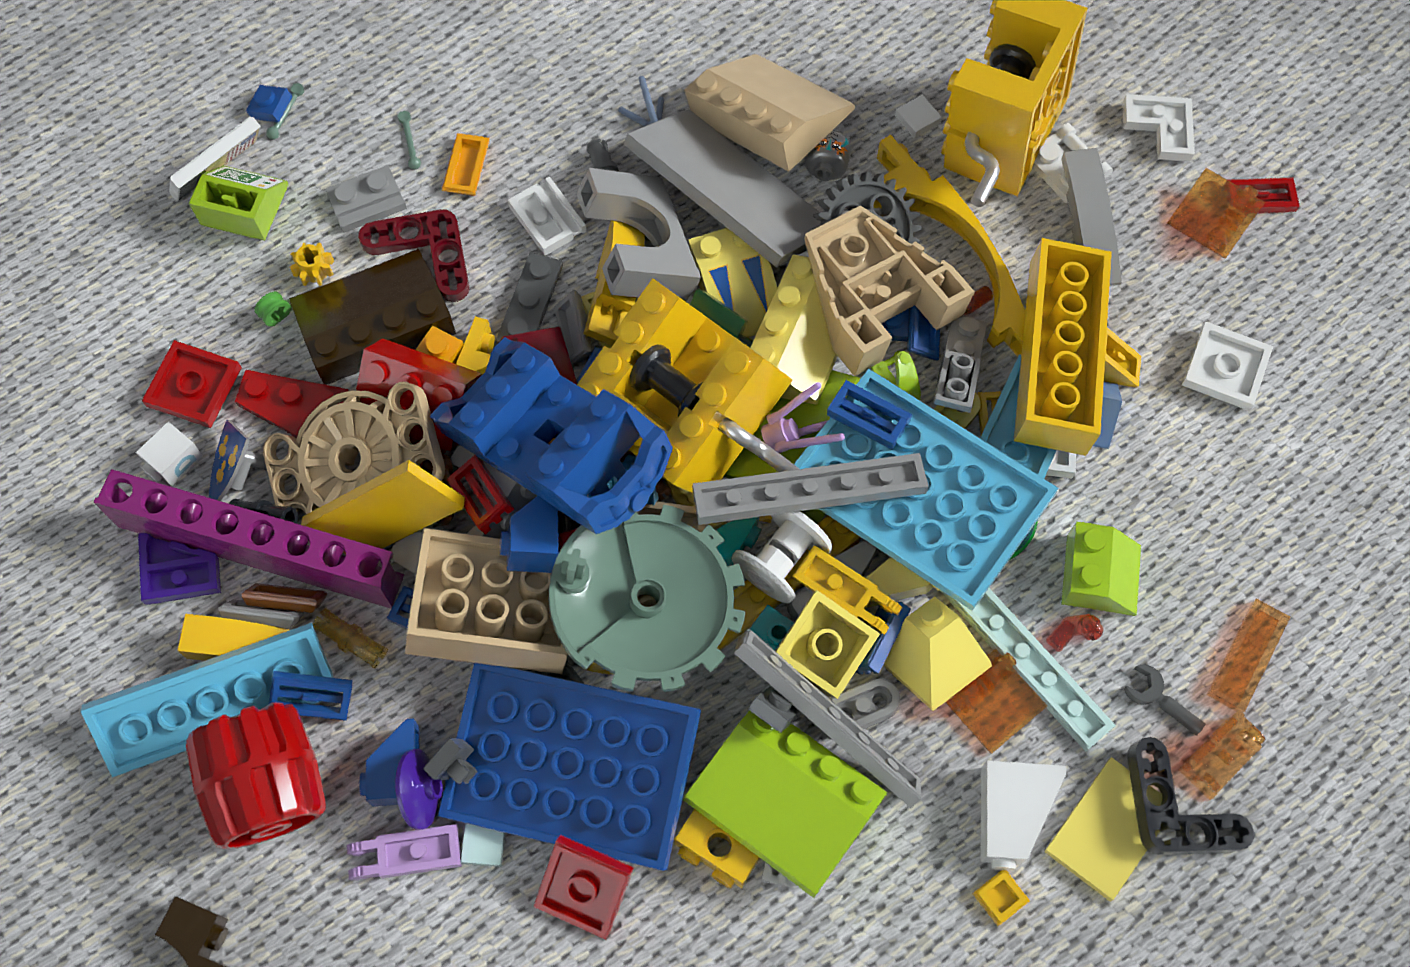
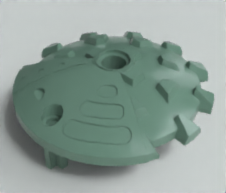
M663 504L661 515H638L635 512L629 520L622 522L618 527L599 534H595L581 525L563 545L552 570L549 587V609L555 632L562 646L574 662L583 669H587L594 661L605 670L613 673L614 677L611 685L621 690L634 691L636 680L661 681L663 692L683 688L685 686L683 674L692 671L701 664L710 673L721 664L726 655L718 649V646L722 642L727 630L740 633L744 623L745 611L733 609V587L745 585L739 563L727 567L723 557L716 548L725 541L722 536L709 524L700 533L693 527L681 522L685 511L674 506ZM644 594L650 595L656 600L657 604L653 607H645L638 602L637 597Z

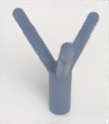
M639 76L638 80L650 121L624 107H619L618 111L645 127L662 120L664 98H658L655 113L645 77Z

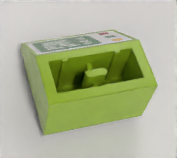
M221 166L201 175L189 205L202 226L265 241L289 184L287 180Z

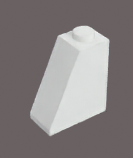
M989 760L985 762L981 767V862L992 863L993 870L1013 871L1016 870V864L1021 865L1029 858L1066 776V766Z

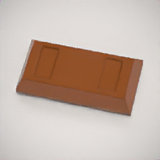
M255 583L245 590L241 597L248 606L313 613L321 606L327 597V592Z

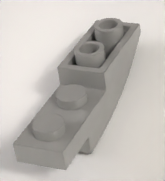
M961 316L950 323L937 379L934 404L968 413L971 412L987 322Z

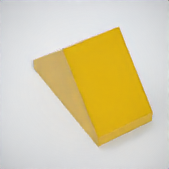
M1107 328L1104 382L1135 388L1139 387L1141 355Z

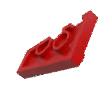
M245 369L235 403L242 409L271 425L277 426L297 439L299 430L307 417L322 402L336 394L348 392L349 390Z

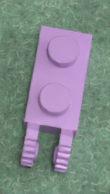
M454 824L379 835L373 840L347 845V855L362 856L372 852H377L378 864L356 866L348 870L349 880L374 877L389 878L462 867L458 826Z

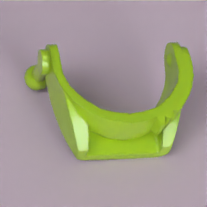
M896 351L889 359L871 367L873 372L916 399L921 400V389L917 371L908 352ZM894 363L896 368V378L888 369V366Z

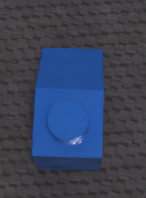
M539 496L511 516L508 532H501L500 555L507 556L506 571L552 573L558 557V509Z
M405 719L366 760V772H361L359 777L360 795L365 796V800L372 807L398 805L395 788L398 763L406 751L420 749V726L415 719Z

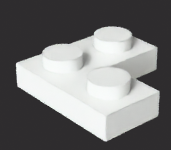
M1125 95L1123 99V129L1156 131L1157 159L1192 160L1195 154L1192 98Z

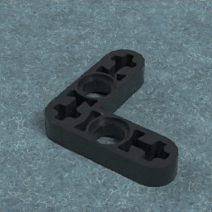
M1146 737L1134 742L1129 747L1127 761L1139 835L1142 845L1147 851L1156 855L1232 853L1246 849L1252 844L1254 839L1252 824L1242 815H1179L1169 754L1166 746L1160 740L1154 737ZM1142 751H1146L1147 754H1153L1154 761L1150 762L1149 759L1143 758ZM1148 772L1149 775L1157 773V776L1149 777L1146 779L1144 774ZM1149 785H1153L1160 790L1162 794L1160 806H1155L1148 800L1146 790ZM1191 824H1197L1204 831L1205 841L1202 845L1196 844L1191 839L1189 834ZM1228 828L1234 831L1238 830L1239 838L1235 839L1234 836L1218 838V831ZM1158 829L1162 833L1176 831V837L1163 841L1161 838H1156L1155 831Z

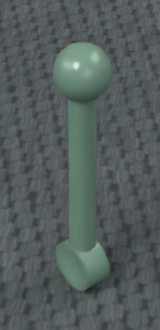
M295 83L291 86V95L293 97L280 122H275L273 127H269L266 130V136L270 140H275L279 137V129L298 96L304 93L302 84Z
M406 110L398 113V120L403 124L410 156L408 166L416 170L420 168L421 161L416 157L409 125L411 114Z

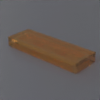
M1257 598L1252 601L1206 695L1240 714L1245 712L1288 624L1290 616Z

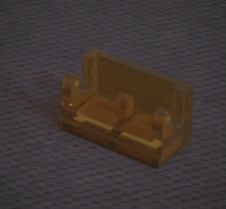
M1240 710L1229 716L1178 768L1209 800H1212L1255 753L1262 748L1261 744L1266 740L1264 735L1244 717L1245 715Z

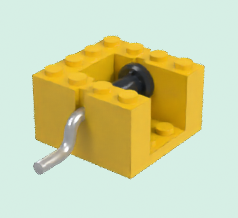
M1066 0L992 1L990 14L994 15L987 31V37L991 38L984 53V59L988 60L985 65L966 58L961 69L953 71L947 86V90L951 92V95L945 107V113H948L949 116L943 128V134H946L947 137L941 149V154L945 155L943 168L979 182L971 198L973 205L983 207L992 188L1018 197L1039 155L1040 148L1049 137L1069 98L1087 7Z
M652 278L615 330L614 334L618 336L616 342L611 349L607 346L603 347L577 385L595 396L603 389L631 404L653 424L663 429L673 447L663 477L673 485L693 493L692 486L694 483L721 480L744 448L754 453L778 472L798 470L797 466L754 436V433L793 379ZM641 436L629 449L636 456L643 440Z

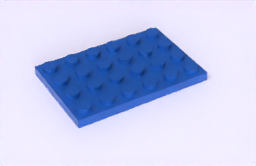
M474 663L456 739H464L474 749L466 761L477 770V774L468 784L464 782L458 784L452 778L446 780L438 816L555 844L558 837L562 835L614 859L665 871L668 869L702 709L508 667Z

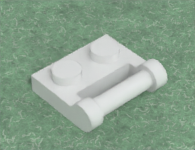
M1070 123L1064 124L1055 134L1046 139L1044 145L1040 148L1039 155L1033 166V169L1066 204L1068 203L1066 194L1069 186L1061 161L1065 151L1059 145L1064 142L1072 151L1089 149L1075 135L1076 130ZM1101 162L1104 177L1107 178L1112 174L1113 169L1107 162Z

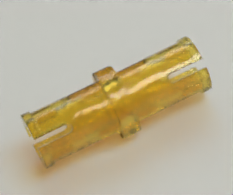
M324 608L320 612V615L324 616L323 619L316 616L313 622V627L316 631H320L338 643V649L344 653L350 651L368 663L373 669L377 668L380 664L377 660L378 657L383 660L388 653L387 647L380 645L362 633L363 629L357 624L350 625L333 614L328 608Z

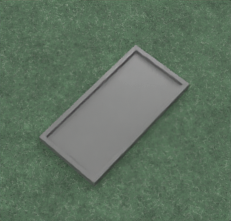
M684 110L632 131L626 136L623 145L775 267L791 260L792 255H800L807 251L804 237L812 228L820 226L821 221L813 217V214L819 211L691 110Z

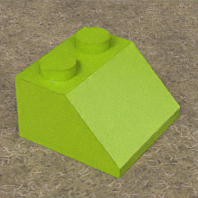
M1076 521L1067 535L1061 604L1136 616L1141 545L1114 527Z

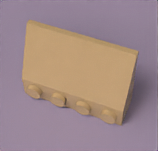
M758 54L708 68L684 89L689 109L721 135L788 172L855 109V105L848 100Z
M424 528L407 629L405 654L562 674L568 653L562 646L551 620L549 587L552 573L506 571L507 556L500 555V539Z

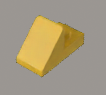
M475 316L456 363L457 365L482 373L481 376L486 372L495 342V335L491 332L489 320Z

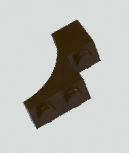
M174 896L155 936L170 944L182 956L188 967H229L209 958L212 951L217 952L226 940L228 928L225 925L228 919Z

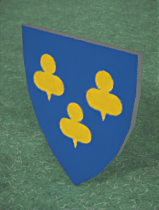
M228 419L225 422L215 453L209 488V498L218 501L223 499L230 488L236 490L243 489L251 466L267 470L263 454L248 451L250 439Z

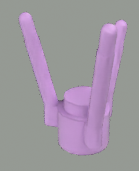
M814 383L780 410L766 416L769 423L763 425L761 431L763 440L768 446L778 453H782L789 449L844 440L845 436L842 433L799 439L801 436L820 431L827 421L798 429L796 422L792 418L788 420L783 418L821 388V383Z

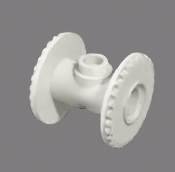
M800 511L771 515L779 529L757 557L745 551L736 550L731 558L734 565L739 563L743 576L768 596L782 603H790L795 598L793 589L784 578L807 549L811 550L814 545L827 554L832 550L831 540L824 531Z

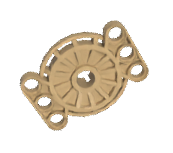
M399 382L391 388L388 398L369 391H348L336 394L322 402L307 417L299 430L297 439L282 433H275L269 436L263 446V456L275 505L289 506L297 511L302 509L306 515L407 460H410L417 466H420L425 460H430L433 465L432 476L442 481L445 474V464L434 423L430 418L431 412L424 390L411 383ZM411 390L414 394V402L410 408L404 410L400 405V398L405 391ZM360 398H372L377 401L368 405L361 403ZM415 425H421L424 433L423 438L418 444L413 445L409 439L410 430ZM286 441L288 444V454L284 459L279 460L276 455V448L280 442ZM360 452L361 461L355 471L346 469L345 465H354L355 458ZM290 475H294L297 480V487L293 493L287 494L284 487L285 480Z

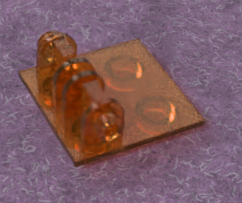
M1205 168L1167 224L1226 259L1265 202L1256 197L1258 191L1254 187L1247 185L1245 189H1242L1210 169Z
M996 648L987 655L992 666L945 702L990 754H993L1047 707L1046 703L1013 668L1017 664L1014 657L1008 652L1001 655Z

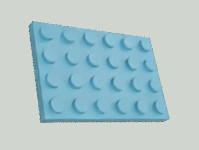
M868 369L856 385L912 414L910 423L904 428V432L898 438L893 450L830 417L815 437L842 433L845 436L844 440L808 446L794 465L799 469L920 453L928 483L926 494L818 509L973 611L1054 498L1058 487ZM850 396L846 397L847 400L863 408L865 407L875 412L876 415L897 425L898 421L884 415L883 413L863 404L862 402Z

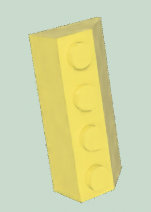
M792 255L750 348L793 379L780 398L793 400L814 383H821V388L804 401L805 403L817 405L838 356L832 348L810 259L805 256Z

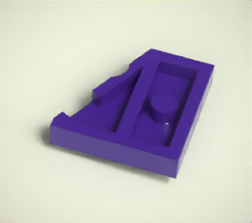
M144 532L138 533L141 601L145 605L221 593L219 558L215 553L199 548H187L185 544L175 541L167 542L156 539Z

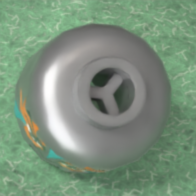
M832 130L806 155L805 166L807 170L821 181L839 179L848 168L851 156L850 142L842 133Z

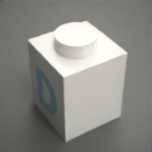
M167 422L136 452L145 463L141 469L153 481L158 483L163 479L171 487L203 457L195 444L170 422Z

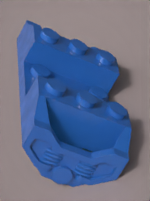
M506 337L492 350L486 372L461 398L442 402L430 415V418L442 434L595 534L618 527L622 522L629 520L635 512L642 510L646 506L649 496L654 492L657 482L664 474L673 449L665 431L653 424L631 404L605 389L597 396L589 393L562 377L549 356L525 342L511 341ZM641 436L643 440L635 463L626 471L620 459ZM554 437L553 442L548 445L549 441ZM613 478L616 484L610 490L607 483Z

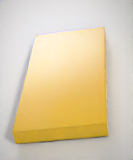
M407 460L302 516L301 525L383 549L463 509L465 497L410 460Z

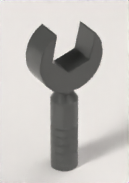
M1137 665L1134 670L1147 676L1149 689L1140 693L1126 686L1124 691L1128 698L1141 705L1157 701L1162 710L1197 736L1206 724L1171 696L1162 694L1164 679L1160 672L1149 665Z

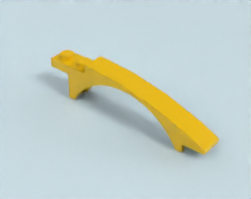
M891 134L880 140L877 159L888 171L884 175V183L887 180L896 179L894 190L905 187L907 190L903 196L904 201L909 199L915 200L909 207L910 211L919 212L951 228L979 256L990 278L994 297V317L987 342L992 348L1005 342L1018 357L1019 354H1022L1025 308L1005 263L980 221L944 175L932 181L928 171L924 167H919L910 157L908 149L902 143H898ZM875 200L874 208H882L880 202Z

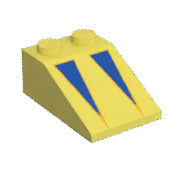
M728 228L688 239L690 251L700 272L701 278L698 283L700 289L708 292L748 321L742 335L746 337L755 336L777 290L770 262Z

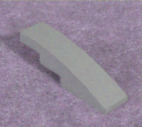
M1098 149L1066 151L1063 153L1061 161L1069 186L1066 198L1074 223L1072 234L1075 244L1111 251L1110 286L1121 285V271L1113 215Z

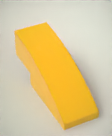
M185 614L177 651L186 659L206 661L287 632L289 629L235 619Z

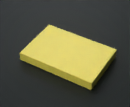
M1109 758L1044 851L1110 902L1115 899L1147 851L1142 845L1139 835L1129 769L1114 758ZM1149 785L1146 790L1148 800L1153 805L1160 806L1162 794ZM1159 829L1155 831V836L1160 832Z

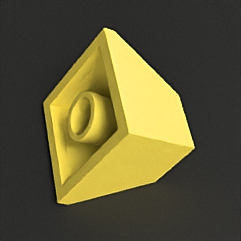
M935 596L905 618L901 630L884 662V667L932 711L992 666L991 661L961 618Z

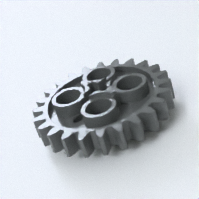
M870 171L861 173L860 178L857 173L848 175V182L844 178L837 180V189L831 187L825 190L829 199H821L817 202L824 209L823 212L813 214L816 220L821 221L820 226L841 216L844 209L851 211L861 205L882 220L892 219L893 224L891 226L897 229L896 234L910 244L914 242L920 244V240L913 237V232L921 230L922 227L913 224L912 221L920 213L910 212L909 207L915 200L909 199L904 201L903 196L907 189L904 187L894 190L896 179H890L884 183L883 173L874 175L873 179ZM875 200H878L882 206L880 216L874 211L873 204Z

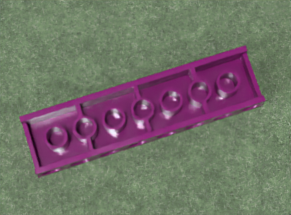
M111 469L98 498L96 497L93 502L119 528L136 533L144 532L150 534L153 538L167 542L175 541L185 544L187 548H199L215 553L222 559L390 609L394 605L405 576L404 573L394 571L390 562L394 555L391 551ZM119 483H127L132 487L130 497L120 488ZM379 560H380L381 563H382V567L377 566Z

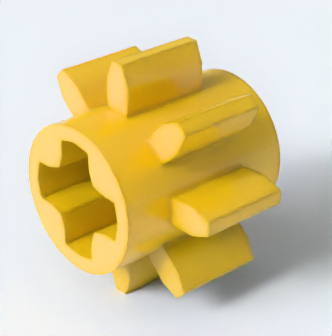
M302 243V246L296 252H291L290 255L295 264L290 266V270L294 277L300 276L299 278L303 286L308 285L309 282L322 286V280L326 276L334 275L329 265L335 261L331 252L324 251L321 243L316 244V246Z

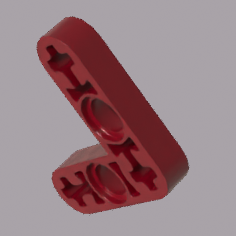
M439 209L372 221L361 227L358 238L363 250L371 255H382L430 246L436 283L442 297L449 302H458L468 295L470 285L459 225L456 216L451 211ZM446 221L448 238L442 239L439 229V222ZM407 227L418 229V234L414 238L404 239L400 236L402 230ZM389 230H393L395 241L390 240ZM378 233V243L371 242L372 234ZM446 250H453L458 253L456 259L451 262H443L439 259V256ZM454 271L458 283L456 290H450L448 272Z

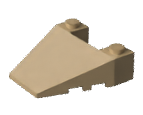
M861 205L806 233L804 237L833 351L854 376L883 361L893 337L881 323L915 305L932 326L938 330L964 315L975 292L952 265L944 260L940 263L924 253L925 248L917 242L910 244L896 234V228Z

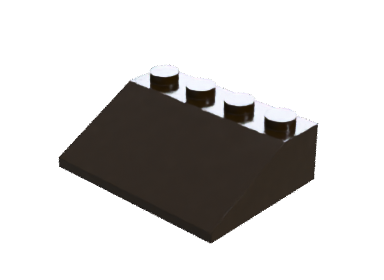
M419 249L289 298L315 369L325 385L359 373L364 349L382 338L416 350L432 325L452 336L456 334L449 310Z

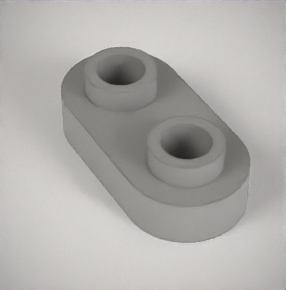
M875 679L846 691L838 699L832 698L831 701L843 712L850 713L852 720L863 729H866L891 718L897 712L900 694L897 687L890 681ZM876 697H882L886 700L887 704L883 707H877L872 700Z

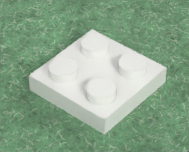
M1205 322L1200 330L1182 386L1250 411L1255 404L1273 346Z

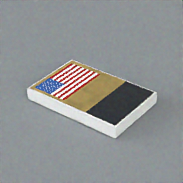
M254 117L247 118L170 177L169 193L177 201L182 199L196 188L202 174L225 166L257 141L261 127Z

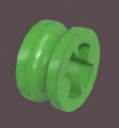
M276 291L264 295L255 306L256 315L259 318H263V322L269 327L277 325L291 311V305L286 300H283L282 295Z

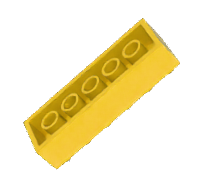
M1041 238L1029 267L1014 442L1086 456L1100 436L1111 251Z

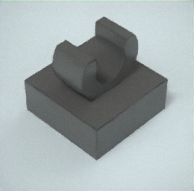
M449 738L423 769L434 780H449L452 778L458 784L462 782L468 784L477 774V770L466 761L474 749L464 739Z

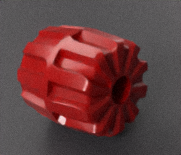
M273 702L259 710L255 705L246 707L241 710L239 715L233 717L225 714L209 721L208 725L199 726L189 733L186 740V751L194 794L211 840L217 848L234 849L271 840L300 829L324 814L326 802L316 755L298 710L292 704L283 705L282 702Z

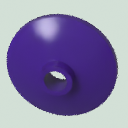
M411 749L402 755L397 766L395 779L396 797L401 815L405 822L415 830L426 829L432 824L437 813L439 798L442 795V781L434 780L423 769L429 763L430 758L420 749Z

